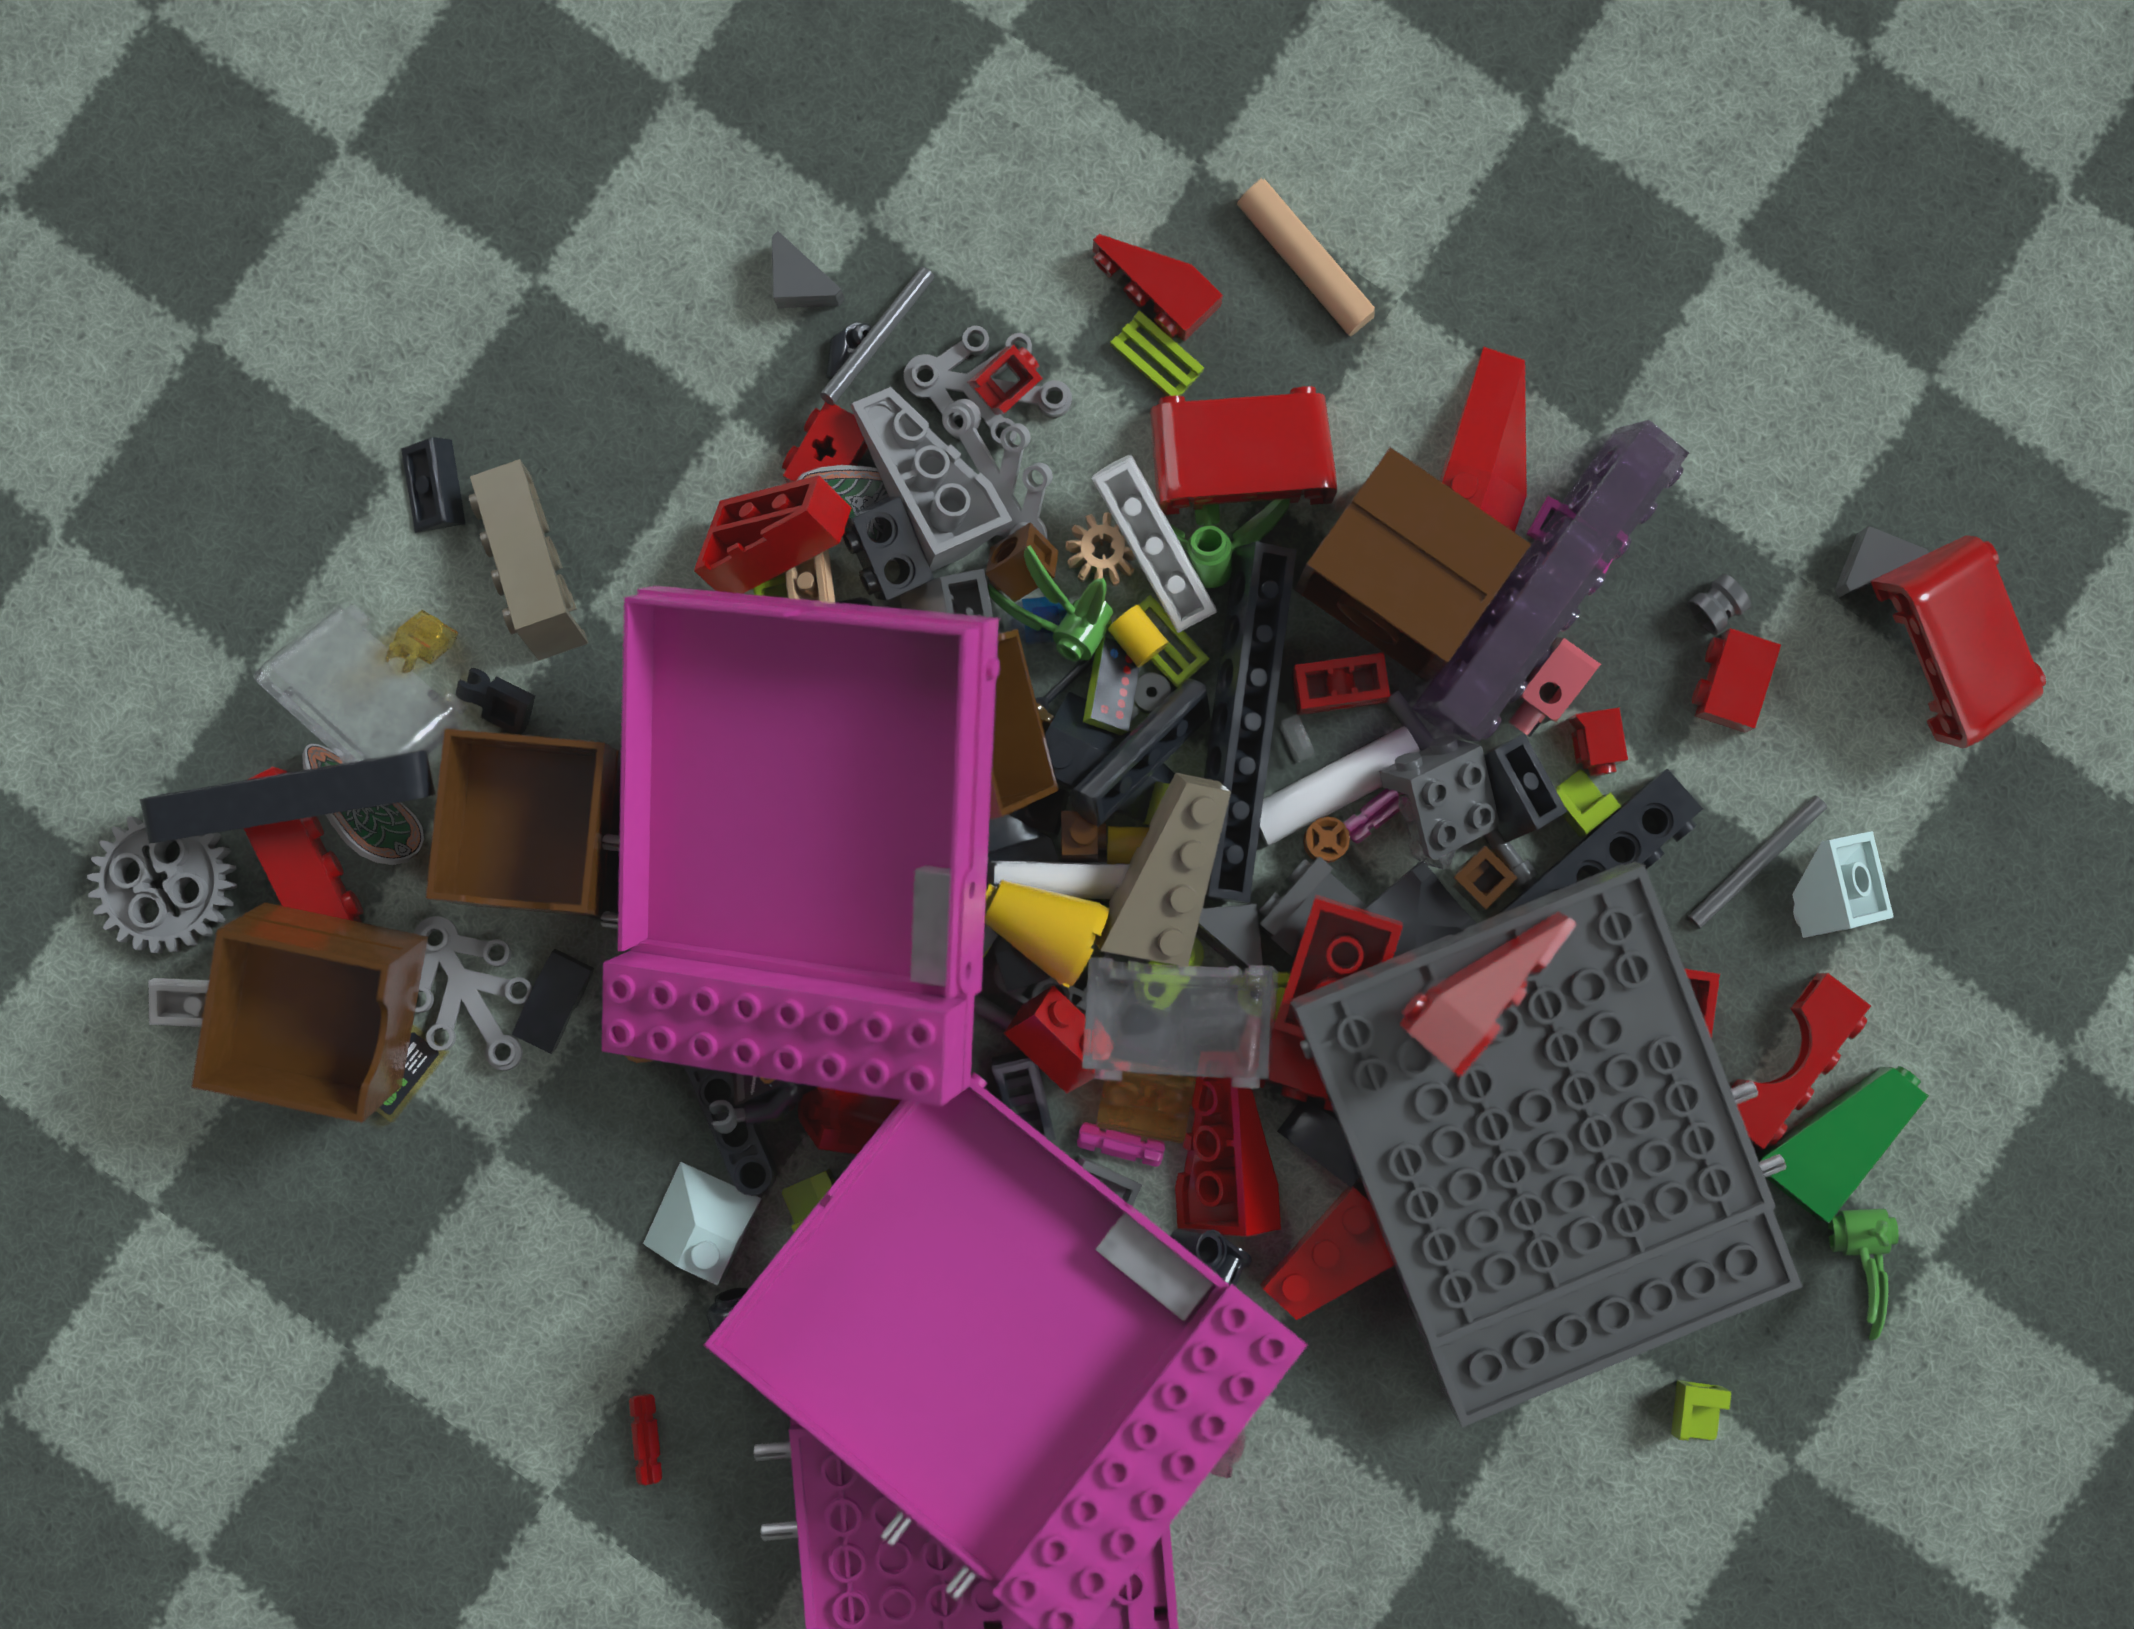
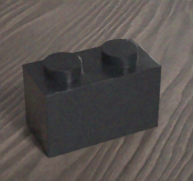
M1525 733L1484 753L1499 818L1497 828L1506 843L1538 830L1567 812Z

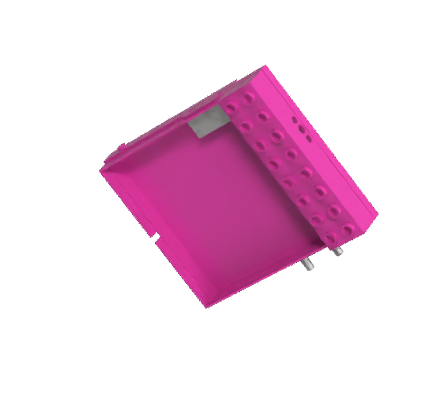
M664 586L637 589V595L624 597L620 835L605 834L602 842H606L602 844L605 850L620 852L619 912H604L601 916V919L604 920L601 921V925L607 928L618 929V951L622 952L631 948V951L603 962V1052L938 1106L944 1105L970 1086L974 995L981 991L995 679L999 673V661L996 659L998 618Z
M973 1072L970 1077V1086L942 1106L907 1100L900 1101L704 1346L890 1500L892 1505L899 1510V1513L881 1534L884 1541L905 1516L907 1518L887 1542L888 1544L894 1545L913 1522L963 1564V1567L946 1587L948 1595L967 1571H971L952 1598L959 1599L974 1578L978 1576L994 1587L992 1594L1034 1629H1090L1296 1361L1307 1344L1232 1284L1228 1285L1188 1250L985 1090L984 1087L988 1083Z

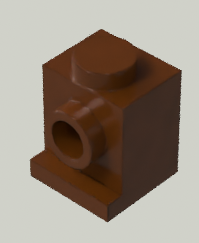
M1061 811L1062 862L1107 863L1106 821L1097 827L1086 821L1077 811Z
M1484 846L1456 871L1453 879L1457 883L1453 887L1479 912L1486 910L1518 877L1492 851Z

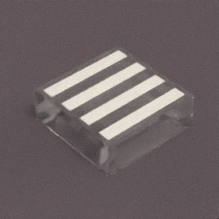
M1294 715L1282 720L1279 727L1296 765L1310 760L1314 756L1315 751L1299 716Z

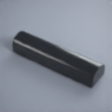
M1185 679L1069 793L1070 802L1081 817L1097 827L1102 825L1210 717L1206 685L1194 679Z

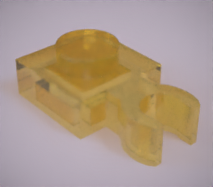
M421 610L397 629L394 641L389 645L385 662L388 663L394 657L405 659L401 671L403 673L411 672L418 658L431 665L452 647L459 632L426 611Z

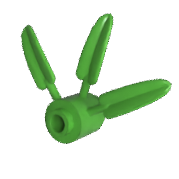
M1289 499L1272 501L1261 512L1234 532V541L1232 542L1220 528L1212 526V524H1218L1220 521L1219 504L1203 505L1202 509L1195 510L1196 523L1204 526L1197 529L1188 541L1184 539L1185 533L1172 524L1170 526L1182 547L1187 550L1188 558L1204 587L1215 588L1225 584L1230 579L1233 568L1232 552L1235 551V548L1262 540L1284 516L1290 501Z
M1028 545L1024 551V558L1033 580L1051 603H1060L1067 611L1059 626L1015 604L991 584L987 586L989 596L1006 613L1024 625L1037 631L1043 627L1053 632V640L1057 645L1056 649L1066 659L1071 661H1079V659L1089 660L1107 633L1108 627L1112 624L1110 618L1113 615V610L1104 601L1106 595V582L1104 578L1094 580L1086 588L1081 598L1071 604L1050 577L1033 548Z
M1885 1208L1840 1210L1839 1215H1835L1828 1223V1229L1834 1230V1234L1829 1236L1830 1248L1832 1252L1842 1251L1844 1256L1860 1255L1868 1284L1867 1322L1872 1324L1869 1340H1876L1882 1332L1888 1304V1275L1883 1268V1254H1889L1891 1245L1898 1244V1224L1895 1217L1888 1216Z

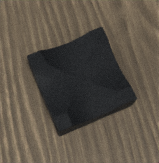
M1424 861L1416 864L1364 908V910L1402 922L1403 928L1393 958L1450 934L1454 936L1464 932L1465 928L1477 924L1451 896Z

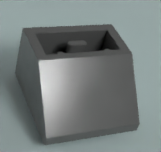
M984 569L938 577L900 595L902 609L993 618Z

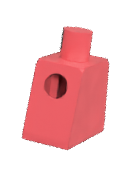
M1556 638L1515 694L1524 702L1509 720V723L1528 737H1531L1545 717L1556 722L1601 664L1567 639ZM1552 682L1555 688L1557 685L1560 687L1551 700L1546 703L1540 698L1539 691L1545 683Z

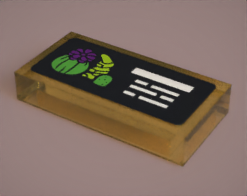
M412 1025L402 1086L376 1110L389 1122H395L450 1052L448 1050L438 1051L431 1048L427 1043V1033L417 1025ZM434 1040V1042H435L438 1046H442V1045L439 1044L436 1040Z

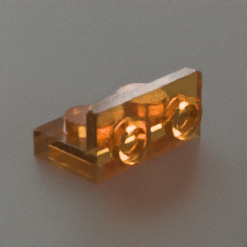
M1108 1059L1096 1126L1112 1131L1183 1143L1186 1136L1188 1116L1197 1075Z

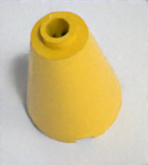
M1002 879L996 887L988 884L985 896L984 923L1060 985L1068 988L1073 986L1093 952L1091 947L1096 935L1100 936L1109 914V908L1098 902Z

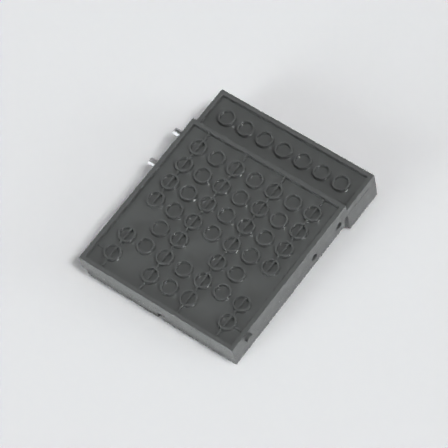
M1635 861L1627 865H1618L1464 929V932L1454 936L1450 934L1292 999L1291 1006L1305 1038V1041L1300 1042L1301 1048L1307 1060L1313 1058L1376 1215L1379 1229L1418 1322L1415 1323L1446 1402L1461 1427H1465L1802 1287L1773 1212L1776 1206L1765 1180V1177L1785 1170V1160L1778 1154L1758 1162L1737 1104L1758 1096V1090L1752 1081L1730 1089L1645 865ZM1560 912L1577 923L1547 966L1537 974L1529 973L1525 979L1527 982L1524 990L1527 992L1517 1006L1512 1005L1500 1013L1495 1020L1501 1027L1500 1031L1461 1077L1400 1025L1401 1021L1405 1018L1402 1014L1403 1010L1414 996L1419 993L1425 995L1433 986L1555 913Z

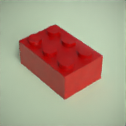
M1316 894L1273 1028L1304 1038L1291 1006L1292 999L1392 959L1403 928L1402 922Z

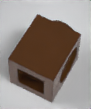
M1031 522L992 546L989 552L985 574L988 576L992 586L998 591H1003L1014 603L1039 588L1026 566L1024 551L1028 545L1033 548L1052 579L1055 578L1059 551Z

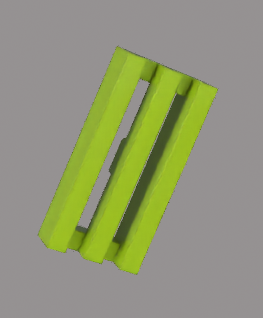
M1140 310L1136 313L1134 319L1124 326L1122 332L1110 342V346L1167 396H1181L1204 371V367ZM1141 326L1191 372L1186 375L1136 329ZM1130 338L1180 384L1176 388L1172 386L1124 342Z
M1149 595L1139 606L1144 612L1150 608L1196 658V660L1189 664L1169 642L1164 650L1183 670L1179 675L1158 654L1150 659L1168 681L1177 688L1185 679H1189L1197 670L1209 661V657L1184 630L1179 633L1176 631L1166 611Z

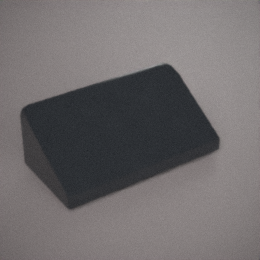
M431 437L401 448L415 533L466 524L452 440Z

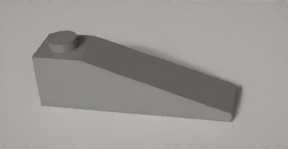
M889 387L851 404L853 414L889 497H900L931 572L966 557L1011 524L1012 519L992 483L981 472L977 474L960 458L961 453L951 444L947 446L928 428L929 423L894 389Z

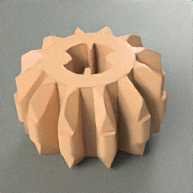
M1104 513L1103 525H1097L1092 514L1087 515L1086 524L1089 529L1088 531L1079 525L1072 527V533L1079 540L1067 541L1066 550L1078 554L1070 557L1067 560L1069 568H1077L1084 564L1078 574V580L1081 582L1087 580L1092 572L1095 574L1094 580L1103 578V575H1108L1111 584L1117 586L1120 584V579L1116 570L1119 569L1123 574L1131 576L1134 568L1126 560L1134 561L1137 559L1118 525L1116 524L1115 527L1110 526L1111 513ZM1098 541L1101 546L1103 541L1111 543L1110 553L1112 556L1107 559L1105 554H1103V559L1094 557V544Z

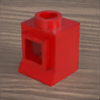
M1011 345L1001 351L967 383L995 415L1005 414L1043 378L1036 371L1039 368V364L1033 355L1024 347L1018 350L1015 345ZM1004 364L1019 379L1005 393L991 378Z
M1620 707L1579 713L1568 718V721L1576 729V731L1571 733L1576 764L1582 763L1583 770L1589 769L1590 777L1616 773V765L1628 760Z

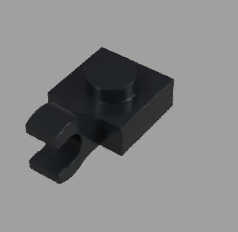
M477 668L469 670L467 682L461 679L458 681L455 693L456 697L460 700L482 707V719L514 735H522L526 730L535 700V695L497 676L490 683L489 676Z

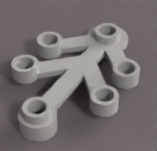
M969 327L963 334V340L938 357L923 354L909 361L904 370V382L910 393L918 398H930L940 413L943 414L944 409L953 403L946 390L964 392L967 398L978 406L982 419L990 429L993 442L1003 447L1000 438L996 436V430L1000 426L1009 427L1014 422L1004 418L1002 415H995L967 382L1005 348L967 374L950 371L971 354L981 355L988 349L989 336L983 327ZM1015 333L1007 339L1006 347L1021 341L1027 345V350L1032 354V343L1027 335ZM971 335H981L984 338L983 344L979 347L969 345L968 339ZM1004 364L998 371H996L991 376V378L993 379L995 376L1003 372L1005 369L1008 368V366ZM923 369H929L934 373L933 378L928 382H921L917 378L918 373ZM993 379L1004 393L1016 383ZM1053 380L1044 383L1042 387L1034 386L1018 402L1038 405L1044 415L1057 418L1069 411L1072 404V394L1066 384ZM1051 391H1058L1062 394L1063 399L1058 404H1051L1047 401L1046 396ZM954 412V421L963 418L959 413ZM1012 431L1010 436L1011 442L1014 443L1017 438L1016 431ZM951 435L955 439L961 440L959 437Z
M959 399L949 404L942 414L944 428L951 435L961 439L979 473L981 472L992 483L1012 519L1011 524L996 535L1006 538L1031 522L1047 539L1046 526L1039 516L1046 487L1051 484L1053 478L1049 466L1038 462L1024 470L1022 480L1028 490L1023 508L1020 507L1014 496L1023 451L1029 445L1031 439L1029 430L1024 425L1016 423L1002 431L1000 441L1005 450L999 470L977 431L981 423V412L978 406L968 399ZM954 412L959 413L963 417L964 423L962 427H958L954 423ZM1011 431H1016L1020 435V445H1015L1011 442ZM1033 470H1037L1042 474V484L1034 482L1032 478Z
M433 916L424 919L416 927L414 934L429 936L432 931L440 930L443 934V941L438 946H431L427 940L419 991H423L427 999L422 1007L415 1008L416 1013H424L433 1005L434 997L430 990L439 963L448 976L437 1022L427 1032V1043L431 1048L438 1051L449 1050L455 1044L456 1034L454 1028L461 1002L463 1001L487 1042L485 1049L487 1062L498 1070L507 1071L515 1068L523 1056L522 1046L516 1038L503 1034L479 991L504 996L514 1004L523 1005L526 1003L533 985L521 977L509 980L465 969L456 954L461 953L482 957L488 964L494 967H501L506 965L511 959V948L507 943L499 939L486 942L459 935L456 926L444 917ZM501 945L505 950V955L500 961H492L489 956L490 949L493 946ZM517 983H524L527 987V994L522 999H515L512 996V988ZM439 1029H445L449 1034V1040L443 1046H438L434 1042V1034ZM500 1044H507L511 1049L510 1057L507 1060L500 1061L496 1058L495 1050Z

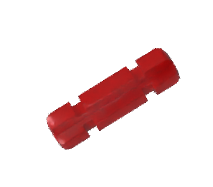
M652 1394L635 1395L629 1400L630 1417H634V1422L631 1423L634 1460L639 1462L635 1467L636 1481L639 1485H652L660 1482L662 1479L661 1462H657V1457L660 1455L657 1419H653V1414L656 1412L655 1397Z

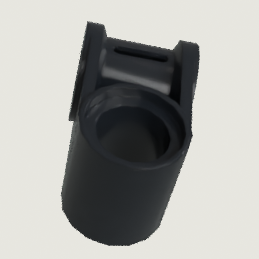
M1178 1228L1170 1235L1171 1238L1214 1271L1228 1285L1232 1284L1236 1287L1243 1269L1248 1268L1252 1262V1258L1247 1252L1233 1245L1216 1230Z

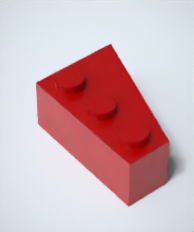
M820 475L720 500L694 572L716 592L744 594L839 544L845 532L851 507Z
M1348 1186L1260 1283L1262 1289L1296 1320L1394 1266L1371 1203L1354 1187Z

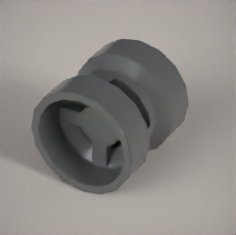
M1724 573L1711 583V589L1708 593L1699 592L1688 601V607L1694 616L1703 610L1710 620L1703 627L1712 635H1717L1727 627L1728 618L1741 616L1752 606L1747 593L1741 585L1731 576Z

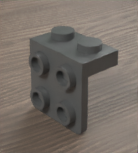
M1455 736L1439 737L1430 742V747L1418 753L1403 754L1395 759V764L1379 771L1383 788L1410 796L1423 853L1428 858L1438 859L1494 831L1499 825L1498 813L1481 745L1457 740Z
M1321 857L1313 860L1311 864L1304 859L1288 876L1287 879L1292 885L1282 897L1275 892L1258 910V913L1263 916L1259 921V929L1293 960H1295L1316 894L1357 908L1364 909L1367 907L1365 903L1330 873L1333 868Z

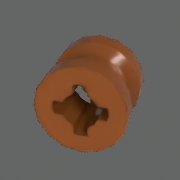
M1323 817L1314 821L1306 830L1303 839L1304 849L1308 856L1313 860L1321 857L1327 863L1334 862L1343 856L1350 843L1349 830L1345 824L1332 817Z

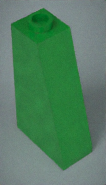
M1898 1066L1896 1069L1894 1067L1878 1068L1789 1130L1774 1146L1768 1145L1765 1149L1759 1151L1756 1154L1758 1162L1780 1154L1785 1160L1784 1163H1786L1785 1170L1765 1178L1814 1218L1829 1223L1929 1095L1918 1087L1921 1083L1919 1078L1904 1067Z

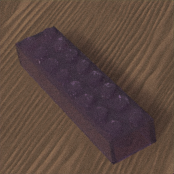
M1650 420L1616 428L1532 542L1451 659L1435 675L1412 709L1447 736H1455L1457 740L1480 742L1482 738H1489L1500 725L1502 719L1499 717V714L1507 703L1515 702L1525 691L1528 685L1525 679L1534 666H1541L1553 652L1554 646L1551 643L1560 631H1566L1576 621L1580 614V610L1577 609L1586 595H1592L1602 585L1606 578V574L1603 571L1611 560H1617L1629 548L1632 542L1629 536L1638 523H1645L1653 515L1658 507V503L1655 500L1664 488H1670L1680 478L1684 471L1681 464L1689 455V452Z

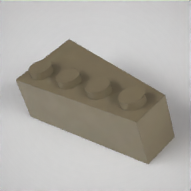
M519 459L470 476L475 493L469 495V501L478 520L482 519L486 531L480 533V539L489 558L494 557L497 569L491 571V576L500 596L505 595L508 608L502 609V614L511 634L518 633L539 661L588 644L584 629L580 628L570 614L571 611L577 610L563 576L561 574L556 575L555 571L563 567L551 537L544 536V533L550 532L532 477L522 461Z
M1175 773L1149 824L1150 829L1140 848H1136L1130 860L1131 866L1120 887L1115 889L1109 901V914L1101 935H1096L1094 940L1101 951L1188 967L1231 791L1219 781Z

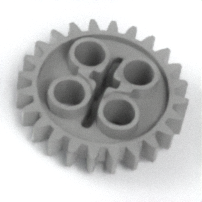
M127 817L128 831L121 827L113 826L111 829L116 841L113 843L101 840L99 844L107 852L105 857L96 856L91 858L92 862L101 867L100 873L87 875V879L99 882V888L88 893V897L102 900V904L93 911L94 915L110 916L105 922L103 929L114 931L120 928L116 939L118 942L127 943L133 938V949L144 950L149 944L151 953H162L165 944L169 952H180L181 939L187 946L195 947L198 945L196 932L203 936L211 937L213 932L208 924L210 920L222 923L225 921L223 915L218 911L219 907L233 906V902L224 896V891L237 888V884L225 880L226 874L236 870V866L223 864L222 859L231 852L230 848H215V845L221 838L220 833L176 839L180 846V855L177 860L170 863L166 857V849L175 840L149 844L144 818L142 823L137 817ZM147 846L150 847L151 859L146 856L144 851ZM136 860L140 867V874L134 882L130 883L126 876V870L128 865ZM159 873L167 874L168 879L162 883L164 889H157L155 885L161 880ZM195 880L199 887V894L193 902L189 903L185 898V887L190 881ZM155 900L158 904L159 912L156 919L150 923L145 917V907L150 901ZM174 904L180 910V916L178 917L175 916Z

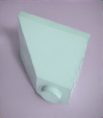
M1873 831L1821 842L1792 894L1795 903L1794 918L1801 928L1802 937L1851 929L1893 918Z
M680 1162L643 1244L675 1266L719 1285L727 1276L762 1198L755 1195H744L735 1186Z

